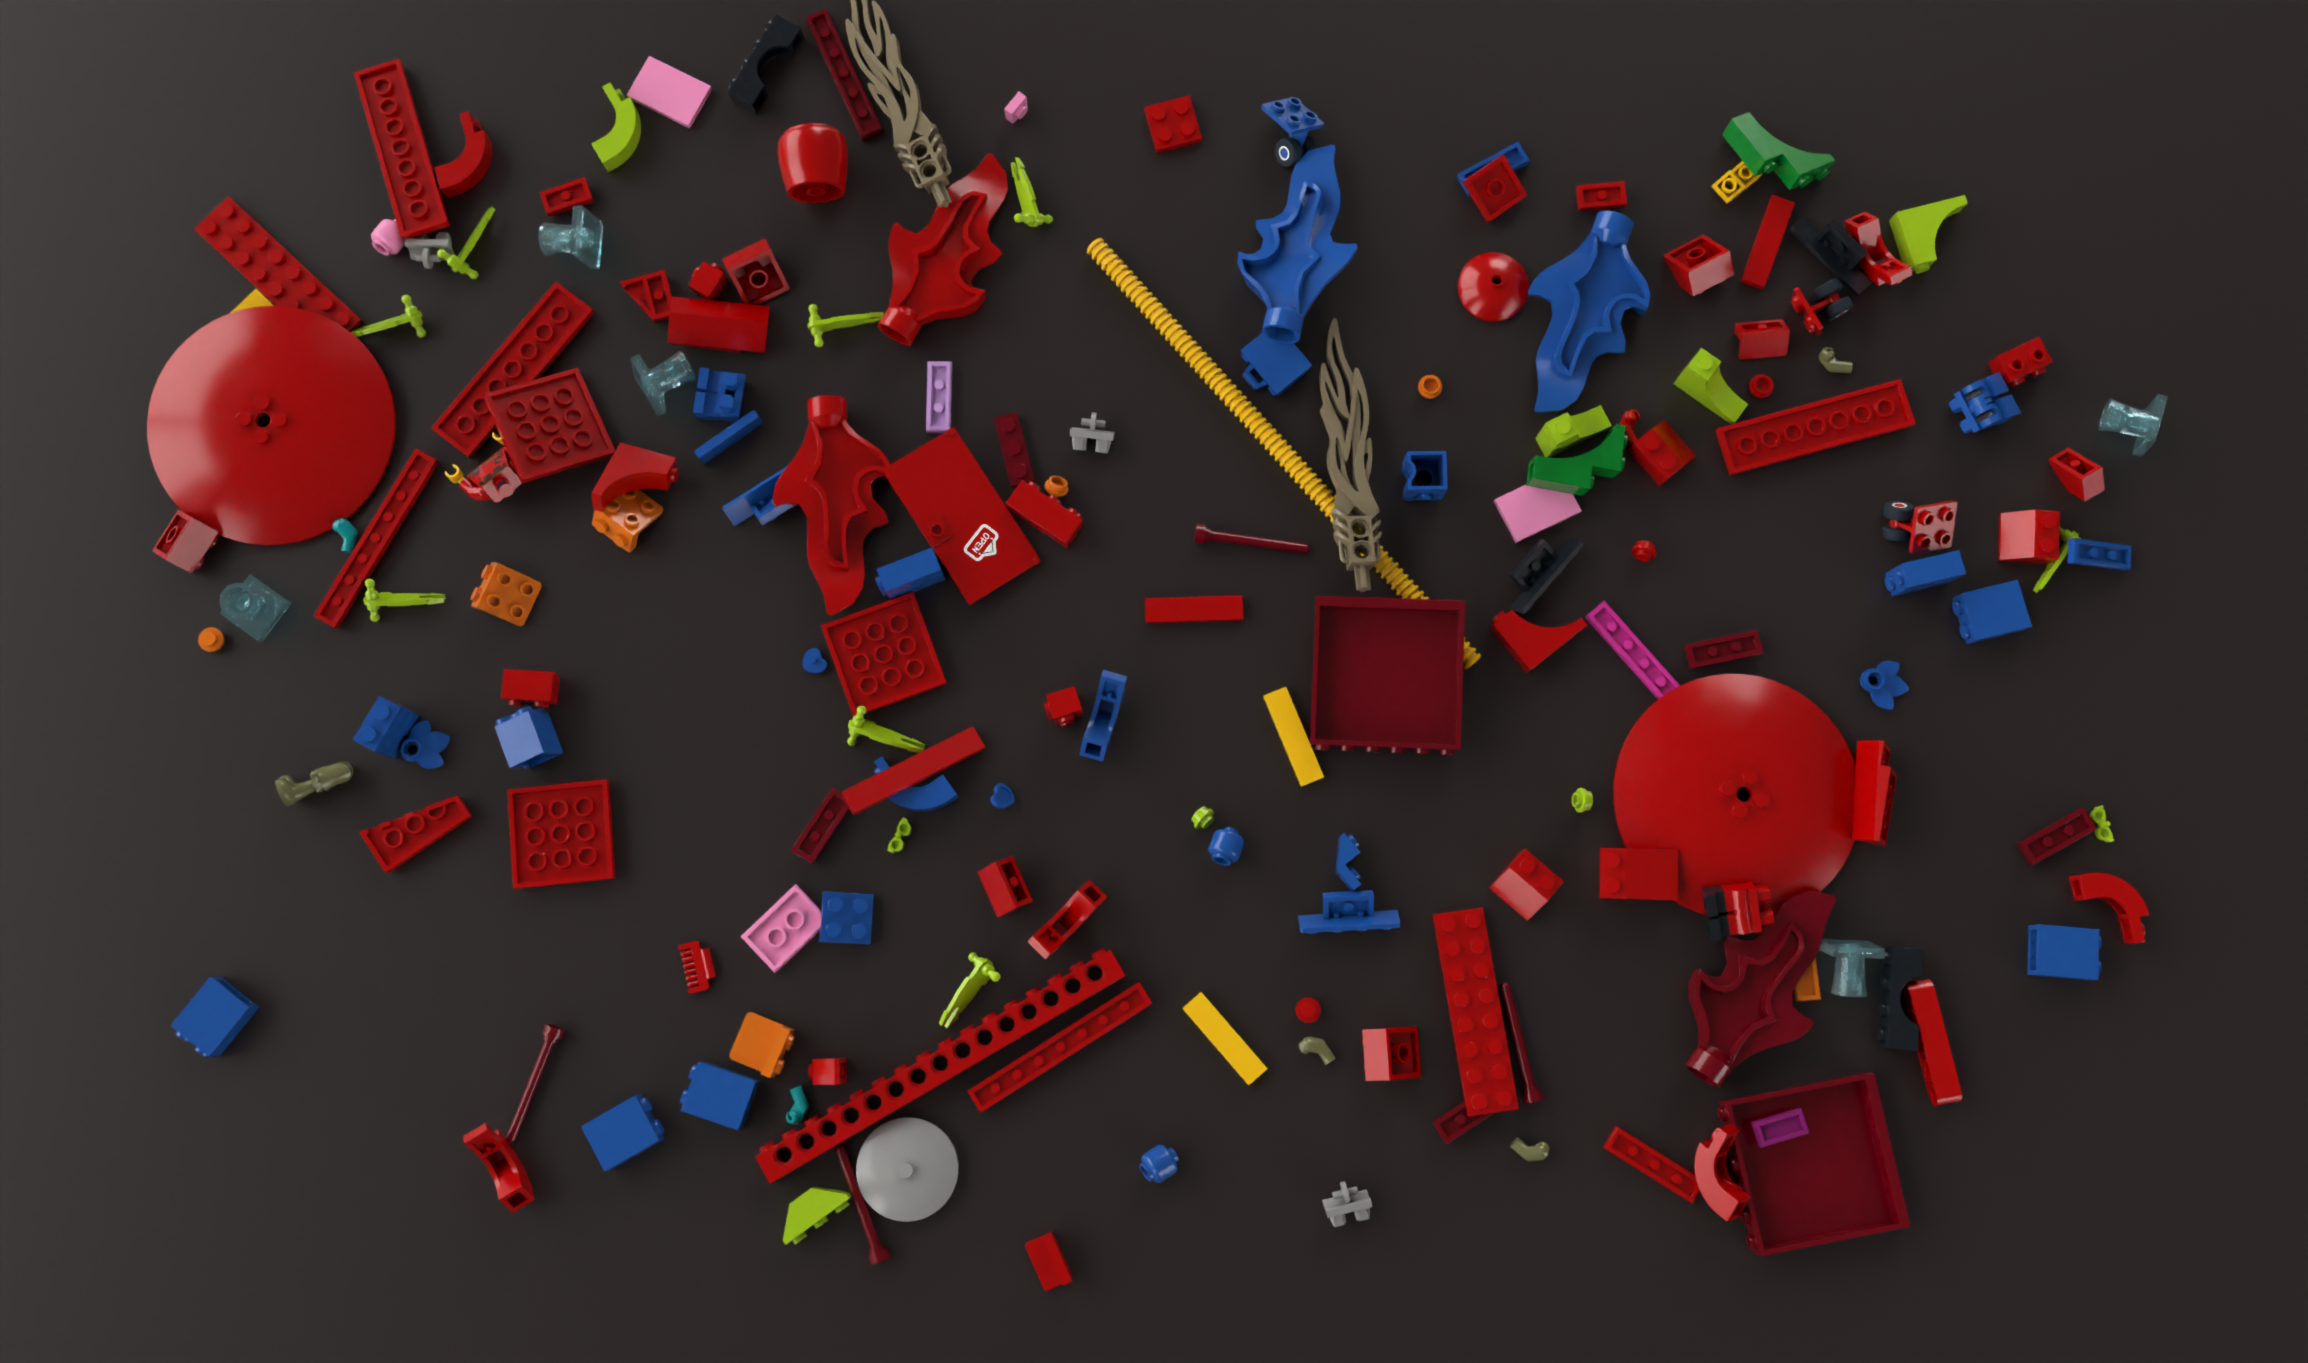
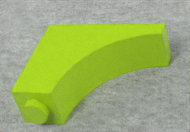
M1965 195L1898 211L1889 220L1901 260L1912 267V272L1915 271L1916 274L1923 273L1929 270L1930 266L1937 260L1935 239L1938 228L1944 219L1959 213L1968 204Z
M1701 348L1673 384L1729 424H1734L1748 406V403L1735 394L1724 381L1720 373L1721 361Z
M1599 405L1573 416H1570L1567 412L1546 422L1535 439L1544 456L1552 457L1610 429L1612 425L1602 406Z

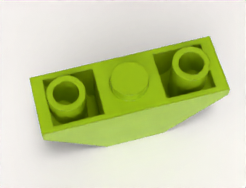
M814 1186L789 1204L783 1236L785 1245L791 1241L797 1244L808 1236L805 1231L811 1226H814L815 1229L819 1228L828 1221L826 1216L833 1210L838 1214L850 1204L847 1200L852 1197L851 1193Z

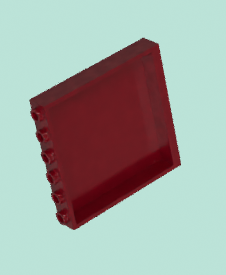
M1316 596L1310 745H1315V750H1330V746H1340V751H1355V747H1365V752H1380V748H1390V753H1405V749H1415V754H1430V750H1440V755H1455V751H1460L1465 600Z
M1862 1072L1719 1100L1720 1107H1717L1719 1120L1724 1123V1126L1733 1124L1740 1130L1730 1148L1731 1158H1729V1166L1731 1172L1735 1173L1736 1185L1751 1196L1741 1214L1743 1224L1747 1225L1749 1235H1746V1241L1749 1250L1753 1251V1254L1765 1256L1911 1227L1873 1072ZM1796 1108H1802L1809 1134L1763 1148L1758 1147L1751 1122Z

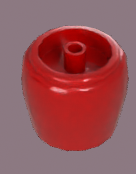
M821 123L800 124L787 129L778 141L777 155L788 197L794 201L811 204L827 203L842 197L846 189L849 163L848 148L844 135L833 126Z

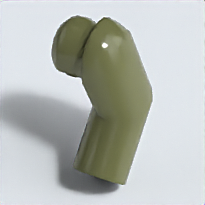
M1824 347L1819 353V361L1829 372L1851 373V361H1838L1834 356V349L1831 347Z
M1308 1036L1299 1043V1049L1302 1053H1318L1325 1065L1336 1059L1326 1042L1321 1038Z
M1518 1137L1510 1145L1526 1161L1544 1160L1550 1151L1549 1145L1545 1142L1528 1146Z

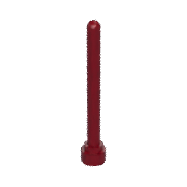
M1196 524L1194 543L1204 544V542L1212 540L1299 553H1309L1311 549L1305 543L1211 531V528H1207L1203 524Z
M1504 982L1500 985L1525 1086L1523 1088L1524 1094H1521L1523 1103L1539 1102L1544 1100L1542 1091L1538 1089V1085L1535 1086L1511 988L1507 982Z
M548 1023L544 1027L542 1034L545 1041L507 1133L506 1140L509 1143H513L517 1139L553 1046L563 1038L565 1029Z
M838 1144L835 1147V1152L871 1248L868 1249L870 1253L868 1258L871 1265L890 1258L888 1248H884V1245L879 1242L845 1146Z

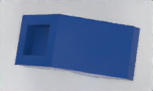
M1343 833L1338 838L1335 873L1350 891H1354L1361 885L1358 881L1361 877L1352 866L1348 869L1346 864L1360 853L1358 850L1360 845L1351 834L1347 836Z

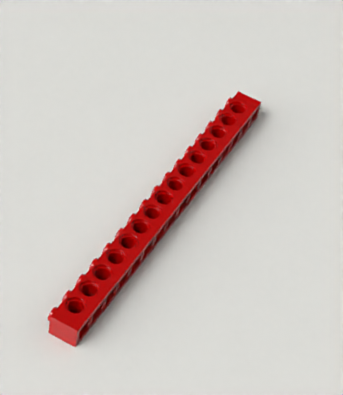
M1104 948L1091 955L1093 960L1086 964L1083 961L1076 963L1069 968L1071 973L1064 977L1060 973L1047 980L1049 983L1047 987L1041 990L1039 986L1025 993L1027 998L1023 1001L1018 1002L1015 999L1003 1006L1005 1011L999 1015L992 1012L981 1019L983 1024L974 1028L973 1024L960 1031L961 1037L952 1041L951 1037L938 1044L939 1050L930 1054L929 1050L915 1057L917 1062L908 1067L907 1063L893 1070L895 1075L886 1080L885 1076L877 1079L871 1083L873 1088L864 1093L861 1089L849 1096L851 1101L843 1106L838 1102L826 1109L828 1112L826 1116L819 1118L818 1115L804 1122L806 1127L797 1132L796 1128L788 1131L782 1135L784 1140L775 1145L771 1141L759 1148L761 1153L755 1156L769 1184L1125 977L1126 975L1111 949L1107 952ZM1092 966H1098L1102 969V977L1097 981L1091 980L1088 976V971ZM1070 979H1077L1080 982L1081 987L1077 993L1072 994L1068 992L1066 984ZM1050 991H1054L1059 997L1058 1003L1055 1006H1048L1045 1003V995ZM1027 1004L1034 1005L1037 1010L1036 1016L1032 1019H1027L1023 1015V1008ZM1005 1017H1010L1014 1021V1028L1010 1032H1005L1001 1028V1021ZM983 1030H988L992 1034V1041L988 1045L982 1044L979 1040V1034ZM961 1043H966L970 1047V1054L965 1058L960 1057L957 1053V1047ZM938 1056L947 1058L948 1066L945 1070L936 1068L935 1060ZM916 1069H922L925 1072L926 1079L923 1083L914 1081L913 1073ZM894 1082H900L903 1085L904 1091L901 1096L892 1094L891 1085ZM872 1095H877L881 1099V1106L878 1109H873L869 1105V1098ZM849 1108H855L858 1111L859 1118L856 1122L848 1120L847 1111ZM827 1121H832L836 1124L837 1130L834 1135H829L825 1132L824 1126ZM805 1134H810L814 1138V1145L811 1148H806L802 1143V1138ZM783 1147L791 1150L792 1156L789 1161H784L780 1157V1150Z

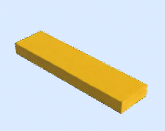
M1287 687L1264 695V701L1300 787L1323 779L1324 775Z
M1202 992L1182 1008L1248 1085L1268 1069Z

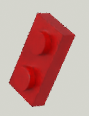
M585 177L539 192L549 217L594 202Z
M1625 181L1577 185L1576 187L1578 211L1623 208L1627 205Z

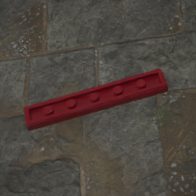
M827 9L805 17L862 142L883 133L880 121Z

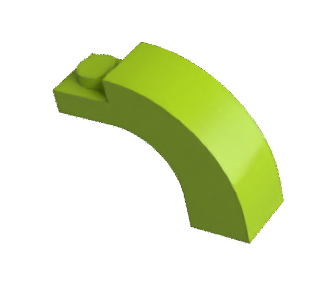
M608 83L602 86L615 109V125L606 136L591 144L606 170L610 172L626 162L634 153L641 136V120L631 98L625 99L619 88L615 90L612 84Z

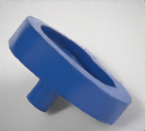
M812 648L804 655L802 666L810 673L820 674L827 669L828 664L822 658L821 651L817 648Z
M998 783L994 787V795L990 801L996 808L1004 809L1012 805L1015 798L1008 786Z

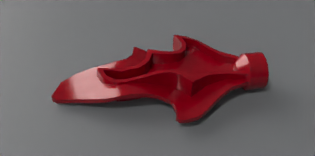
M1806 891L1790 897L1774 914L1775 923L1767 925L1753 940L1742 941L1733 936H1725L1724 951L1727 964L1721 976L1712 977L1701 969L1693 970L1688 982V998L1698 1025V1046L1685 1063V1067L1706 1083L1720 1089L1731 1070L1750 1055L1799 1039L1814 1025L1813 1020L1804 1017L1792 1006V992L1820 950L1827 918L1836 902L1834 895Z

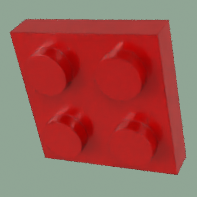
M1190 95L1144 107L1156 154L1202 142Z
M1504 154L1498 156L1462 181L1486 222H1490L1528 195Z

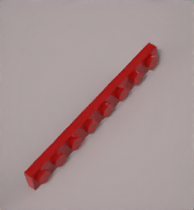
M415 448L315 612L314 617L336 629L340 627L363 589L365 581L371 576L439 464L438 460Z
M1138 982L967 1092L981 1113L1153 1003L1140 982Z

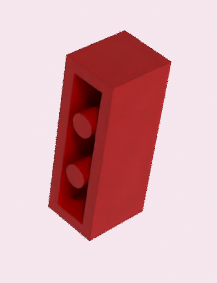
M1021 480L1006 502L1007 509L1065 548H1068L1083 526L1082 515L1073 508L1067 510L1061 506L1062 502L1051 494L1046 496L1040 492L1042 489L1034 482L1029 481L1027 483Z

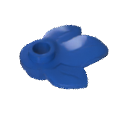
M1894 661L1881 662L1876 668L1865 670L1860 677V684L1865 691L1870 693L1873 703L1886 710L1893 709V697L1900 696L1909 690L1907 684L1896 675L1900 664ZM1869 677L1875 679V685L1869 683Z
M429 721L419 722L411 729L410 737L402 743L401 755L407 761L418 762L423 768L435 769L444 765V761L439 753L443 752L448 746L450 736L442 732H431ZM413 746L418 747V751L415 754L411 753Z

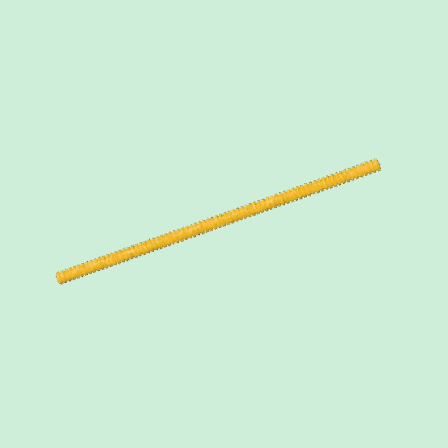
M1098 238L1088 246L1087 254L1092 255L1091 258L1093 260H1097L1096 264L1101 266L1103 271H1107L1106 275L1111 276V280L1116 282L1117 287H1121L1123 293L1126 292V297L1131 298L1132 303H1136L1135 307L1141 309L1140 312L1142 314H1146L1145 318L1147 320L1150 319L1152 325H1156L1155 329L1160 330L1162 336H1166L1165 340L1170 341L1172 347L1175 346V351L1180 352L1182 358L1185 357V362L1190 363L1192 369L1195 368V373L1200 374L1201 379H1205L1204 383L1210 385L1209 388L1211 390H1215L1214 394L1216 396L1219 395L1221 401H1225L1224 405L1226 407L1229 406L1231 412H1235L1234 416L1236 418L1239 417L1241 423H1245L1244 427L1246 429L1249 428L1251 434H1255L1254 438L1256 440L1259 439L1261 445H1265L1264 449L1266 451L1269 450L1271 456H1275L1274 460L1280 462V467H1285L1284 471L1290 473V478H1295L1294 482L1300 484V489L1306 490L1305 494L1310 495L1311 501H1316L1315 505L1321 507V512L1325 511V516L1330 517V522L1332 523L1331 509L1334 508L1335 495H1332L1333 491L1328 490L1326 484H1322L1323 480L1321 478L1318 479L1316 473H1312L1313 469L1311 467L1308 468L1307 463L1301 461L1302 457H1298L1297 452L1291 450L1292 446L1287 445V441L1281 439L1282 435L1277 434L1275 428H1271L1272 424L1267 423L1265 417H1261L1262 413L1257 412L1255 406H1251L1252 402L1247 401L1245 395H1241L1242 391L1237 390V386L1235 384L1232 385V380L1227 379L1225 373L1222 374V369L1217 368L1215 362L1212 363V358L1207 357L1206 352H1202L1203 348L1197 346L1198 343L1196 341H1192L1193 337L1191 335L1188 336L1186 330H1182L1183 326L1181 324L1178 325L1176 319H1172L1173 315L1168 314L1166 308H1162L1163 304L1158 303L1156 297L1153 298V293L1148 292L1146 286L1143 287V282L1138 281L1136 275L1133 276L1134 272L1132 270L1128 271L1129 267L1123 265L1124 261L1118 260L1119 256L1114 254V250L1108 249L1109 245L1107 243L1104 244V239ZM1353 529L1357 535H1363L1359 529ZM1381 545V559L1372 568L1375 567L1376 572L1382 574L1381 578H1385L1387 580L1386 583L1392 585L1391 589L1397 591V596L1401 595L1403 599H1430L1428 596L1425 597L1423 595L1424 591L1418 590L1419 586L1413 584V579H1408L1409 575L1403 573V568H1398L1399 564L1393 562L1394 558L1388 557L1389 553L1387 551L1384 552ZM1464 637L1463 668L1469 669L1480 659L1481 654H1477L1475 652L1476 649L1474 647L1471 648V643L1466 642Z

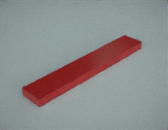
M972 726L842 791L841 795L854 816L985 749V745Z

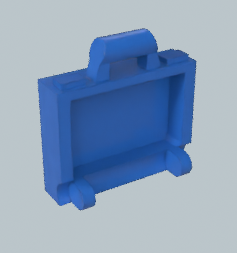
M1262 333L1240 350L1241 358L1246 364L1249 363V366L1242 375L1244 380L1253 391L1268 386L1270 393L1277 397L1313 368L1312 364L1294 343H1277L1269 340ZM1253 370L1263 379L1262 382L1259 383L1251 373Z

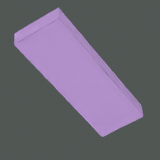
M928 361L926 433H944L951 428L952 361Z

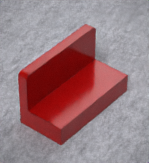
M1783 319L1735 323L1734 332L1740 340L1738 353L1740 360L1787 355L1790 329Z
M1053 1231L1025 1244L1044 1291H1049L1061 1284L1064 1286L1073 1281L1072 1274Z

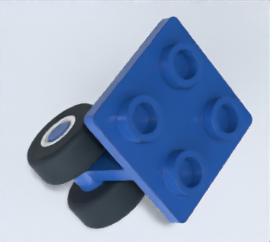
M1290 97L1262 104L1261 109L1289 133L1288 138L1279 140L1275 146V157L1281 166H1295L1296 162L1309 150L1316 149L1314 140L1307 134L1311 130L1322 128L1324 122L1318 118L1316 113L1305 107L1300 99Z

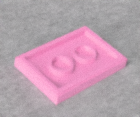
M649 56L626 96L630 97L632 101L690 129L709 97L712 87Z
M1526 485L1494 500L1515 543L1521 542L1582 511L1573 494Z
M795 884L741 938L774 973H777L820 931L821 909Z

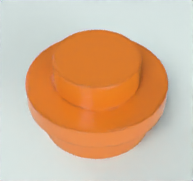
M1426 375L1419 381L1418 391L1424 398H1436L1442 391V382L1437 376Z
M1051 476L1044 485L1048 494L1055 497L1065 496L1069 490L1068 482L1060 476Z
M206 628L199 634V646L205 651L215 652L224 645V635L217 628Z

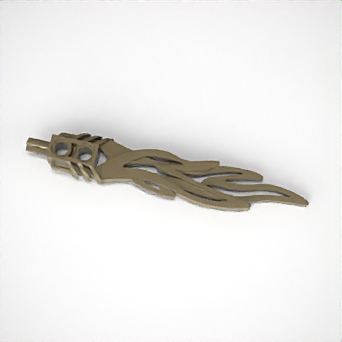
M850 0L852 22L849 19L845 20L849 44L858 65L872 82L868 83L872 96L882 111L892 121L893 146L899 152L897 154L899 159L904 162L902 163L903 169L910 173L913 183L917 188L924 187L928 194L933 193L939 208L943 206L946 208L952 202L945 187L950 184L947 175L951 173V166L947 160V149L945 144L942 143V137L938 133L936 124H932L922 112L918 87L902 65L899 41L895 34L891 33L890 26L882 9L873 0L872 6L877 35L875 34L868 0H861L864 23L873 44V53L861 34L857 0ZM882 21L885 30L886 61L889 71L880 62L884 53ZM860 51H861V53H862V55H863L865 61L867 62L869 68L871 69L872 73H871V72L867 69V67L865 66V64H864V62H863V60H862V58H861ZM902 74L909 86L910 96L906 91ZM889 82L900 95L904 96L907 111L906 119ZM879 97L885 99L887 106L880 100ZM927 152L926 155L920 157L922 153ZM936 172L932 177H928L930 173ZM916 177H919V178H920V181H921L920 184H919V182H918V180H917Z
M1334 318L1328 330L1326 357L1335 381L1337 395L1325 363H1322L1319 372L1320 392L1323 402L1320 414L1329 435L1327 468L1336 489L1334 508L1331 509L1332 525L1335 531L1333 532L1334 540L1339 546L1340 560L1346 563L1347 571L1355 572L1356 591L1365 592L1366 590H1371L1369 570L1381 559L1379 539L1382 537V531L1378 533L1381 519L1377 521L1380 509L1368 483L1372 467L1371 438L1366 440L1369 425V405L1366 388L1359 369L1355 368L1352 373L1342 349L1338 322ZM1332 342H1334L1338 362L1349 385V412L1346 405L1343 381L1333 357ZM1327 390H1328V392H1329V394H1330V397H1331L1332 402H1333V404H1334V406H1335V408H1336L1337 413L1339 414V416H1340L1342 419H1344L1345 421H1347V427H1346V433H1345V434H1344L1343 426H1342V424H1341V422H1340V420H1339V418H1338V416H1337V414H1336V412H1335V410H1334V408H1333V406H1332V404H1331V402H1330V399H1329ZM1350 448L1354 488L1349 481L1345 468ZM1336 452L1339 460V468L1336 461ZM1366 455V465L1364 466V456ZM1353 510V511H1355L1359 516H1348V515H1349V514L1351 513V511ZM1353 529H1359L1363 535H1357ZM1355 552L1363 553L1365 558H1359Z

